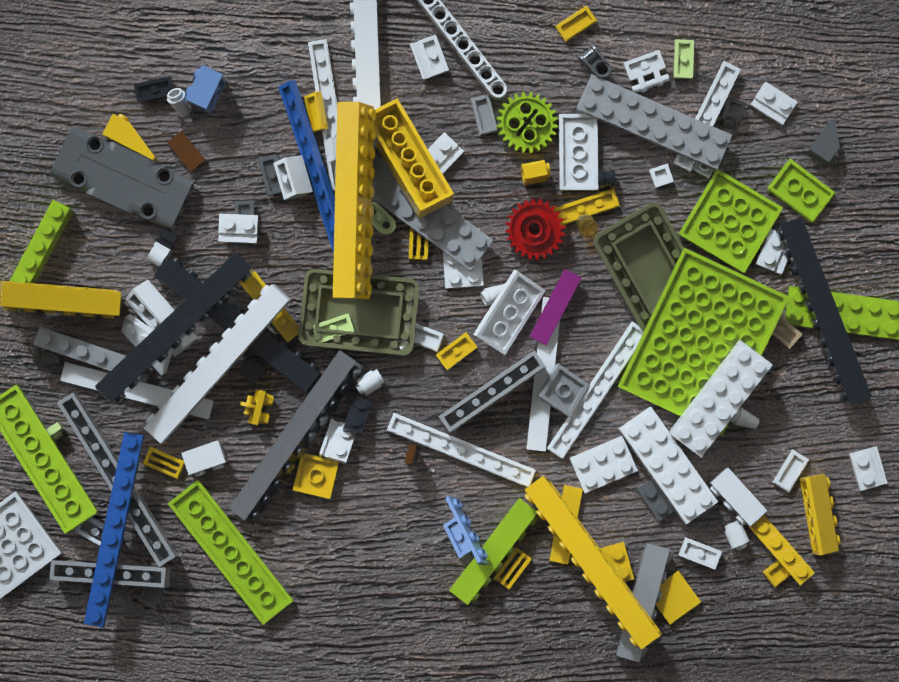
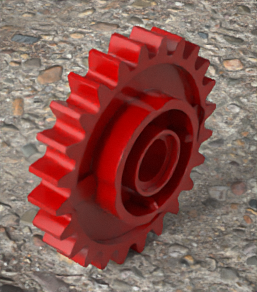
M532 198L531 203L528 200H524V206L518 203L519 209L513 208L514 215H508L511 222L505 223L510 227L505 230L506 233H510V236L506 239L513 241L510 247L516 246L515 252L517 253L521 250V256L524 257L528 254L529 259H532L534 255L537 260L540 259V255L547 258V252L553 255V248L559 250L558 243H564L561 236L566 235V233L562 232V229L567 227L562 225L565 218L559 217L562 211L556 212L557 206L550 207V201L544 204L542 198L538 203L535 198ZM533 224H538L540 226V232L538 234H534L532 232L531 228Z

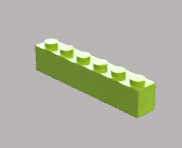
M52 200L10 279L11 282L36 283L74 210ZM16 308V311L20 312L22 308Z
M519 498L481 547L488 555L487 560L489 564L486 566L480 565L474 557L449 591L467 605L470 602L474 603L480 595L478 593L482 586L486 588L492 580L489 577L492 572L495 571L497 573L502 567L503 563L501 561L505 555L509 557L515 549L513 547L517 540L520 542L527 534L524 531L527 526L530 525L532 527L539 517L536 516V510Z

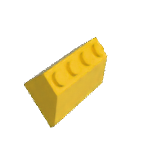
M825 474L800 477L812 554L824 555L839 551L838 546L841 543L839 535H836L835 532L837 520L836 516L832 515L831 508H834L832 496L829 497V478Z

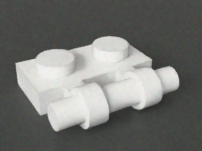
M660 50L623 63L629 82L637 79L638 85L632 86L634 93H644L649 88L660 87L664 85L663 83L670 81L668 74L661 76L659 72L666 68ZM653 73L654 79L645 82L643 77Z

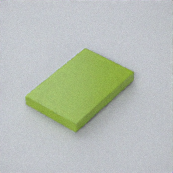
M792 159L787 161L767 188L770 193L810 223L816 220L835 195L832 189Z

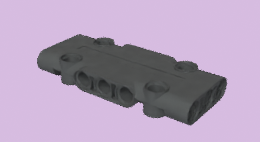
M75 126L70 129L50 172V176L76 187L94 198L134 216L137 215L170 231L174 230L195 185V181L165 168L145 156L114 142H108ZM95 141H100V148L93 150L92 144ZM166 172L169 173L170 179L166 182L161 181V175ZM81 175L84 176V182L77 185L76 178ZM148 207H153L154 209L151 216L145 215V210Z

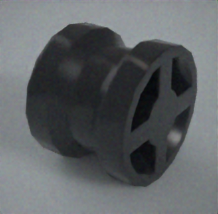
M610 169L609 171L599 170V189L604 187L615 188V169Z

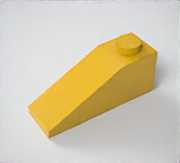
M112 114L102 135L156 162L158 159L133 125L128 122L129 118L122 114L118 116Z

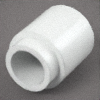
M376 369L358 378V384L355 386L361 395L365 393L367 396L382 387L381 384L385 381Z
M738 520L724 526L726 530L724 532L731 548L740 550L747 547L746 543L749 542L743 525Z

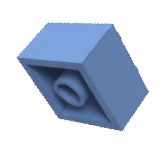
M202 65L194 73L193 79L195 80L192 86H188L185 92V100L190 106L211 115L227 80L223 74Z

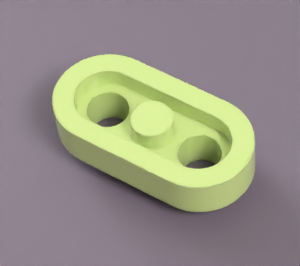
M372 202L373 209L376 210V214L372 217V225L383 235L393 233L396 228L395 220L379 204ZM388 222L390 227L388 229L383 228V223Z

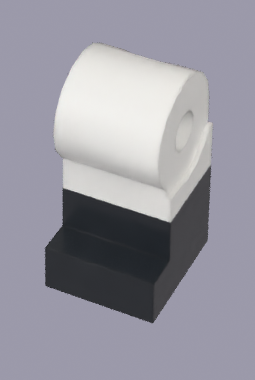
M162 228L147 260L160 267L166 258L169 257L180 238Z

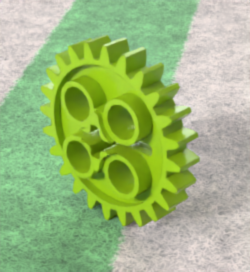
M522 92L520 98L517 94H514V100L509 97L507 99L508 104H502L505 110L499 109L498 111L502 115L496 118L497 121L501 122L496 128L502 129L498 136L504 135L505 137L502 142L508 141V148L514 145V152L518 148H521L522 154H524L526 149L532 154L533 148L539 152L540 145L546 148V142H552L550 136L556 135L552 130L558 128V125L553 124L558 118L552 117L556 110L549 109L552 103L545 104L547 98L539 100L540 94H537L535 98L532 92L529 93L528 97ZM523 105L528 106L530 113H522L520 107ZM535 109L538 110L520 136H516V133ZM541 117L544 119L545 124L542 126L538 125L535 119ZM515 120L518 123V128H511L509 121ZM524 133H532L533 140L525 139Z

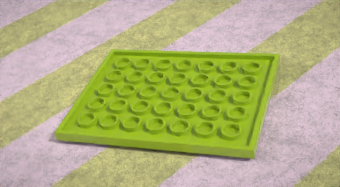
M683 248L618 387L681 416L739 340L762 355L789 300V296L689 249ZM728 424L724 427V429L721 431L719 435L723 436Z

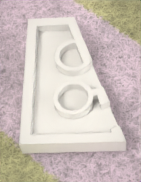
M129 314L124 319L121 331L136 347L153 329ZM173 348L167 352L168 357L163 362H157L153 366L161 376L167 372Z

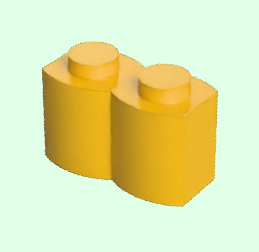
M541 160L521 164L524 186L546 182L551 174L549 163Z

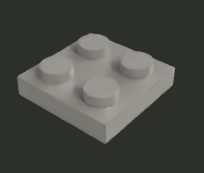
M556 364L537 397L565 416L570 417L589 384L560 364Z

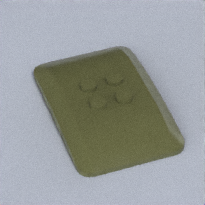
M649 203L595 235L593 242L615 285L643 332L684 248L663 208L657 203Z
M311 269L307 271L304 277L298 332L299 340L308 346L407 355L412 351L414 345L419 285L415 280L409 278L371 275L372 293L370 299L333 298V271ZM349 313L355 332L318 328V323ZM314 331L342 333L347 335L341 337L339 335H334L332 340L318 343L317 341L320 340L322 336L320 333H314Z

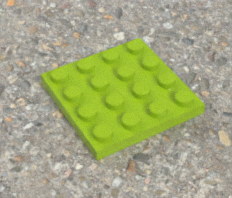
M717 169L678 235L744 274L783 207Z

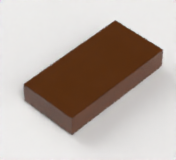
M182 130L167 142L191 173L206 161Z
M410 444L408 446L404 460L405 463H413L416 445Z

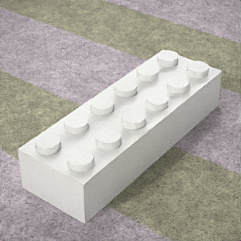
M739 340L671 428L670 434L702 457L765 376L772 364Z
M648 407L618 428L684 524H688L718 502L652 407Z

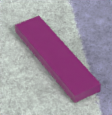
M564 269L529 336L530 338L545 346L547 345L582 277Z

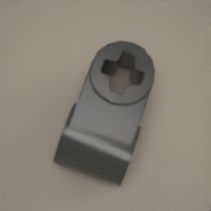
M591 44L590 48L582 55L579 54L577 58L591 74L607 80L610 76L611 66L600 51ZM604 67L607 73L601 75L597 72V69Z

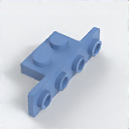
M447 496L445 499L455 518L445 523L443 527L458 557L463 559L473 553L478 564L488 565V555L481 548L478 542L479 537L470 526L471 521L462 510L463 505L458 498Z

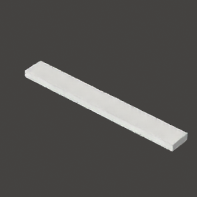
M327 39L308 42L315 90L322 91L328 129L322 131L327 159L326 140L331 137H337V99ZM327 159L332 191L335 192L336 166L334 163H328Z
M543 297L541 313L549 297ZM560 320L547 345L545 346L538 342L537 354L547 368L534 376L526 448L528 450L546 451L551 406L537 397L555 367Z
M631 322L588 386L572 415L565 420L547 447L549 451L561 459L570 450L632 357L643 334V331L637 324Z
M65 362L60 381L97 390L95 385L108 373ZM140 382L133 390L129 389L124 393L126 395L125 398L159 406L165 399L168 401L173 396L170 389ZM203 398L190 415L209 419L214 401Z
M393 413L387 428L389 432L525 487L530 486L536 472L535 469L396 413Z

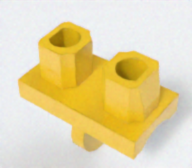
M256 389L254 398L248 395L247 401L240 403L241 406H245L244 414L249 415L248 423L258 425V423H268L269 414L261 412L262 405L272 406L273 396L266 394V391Z

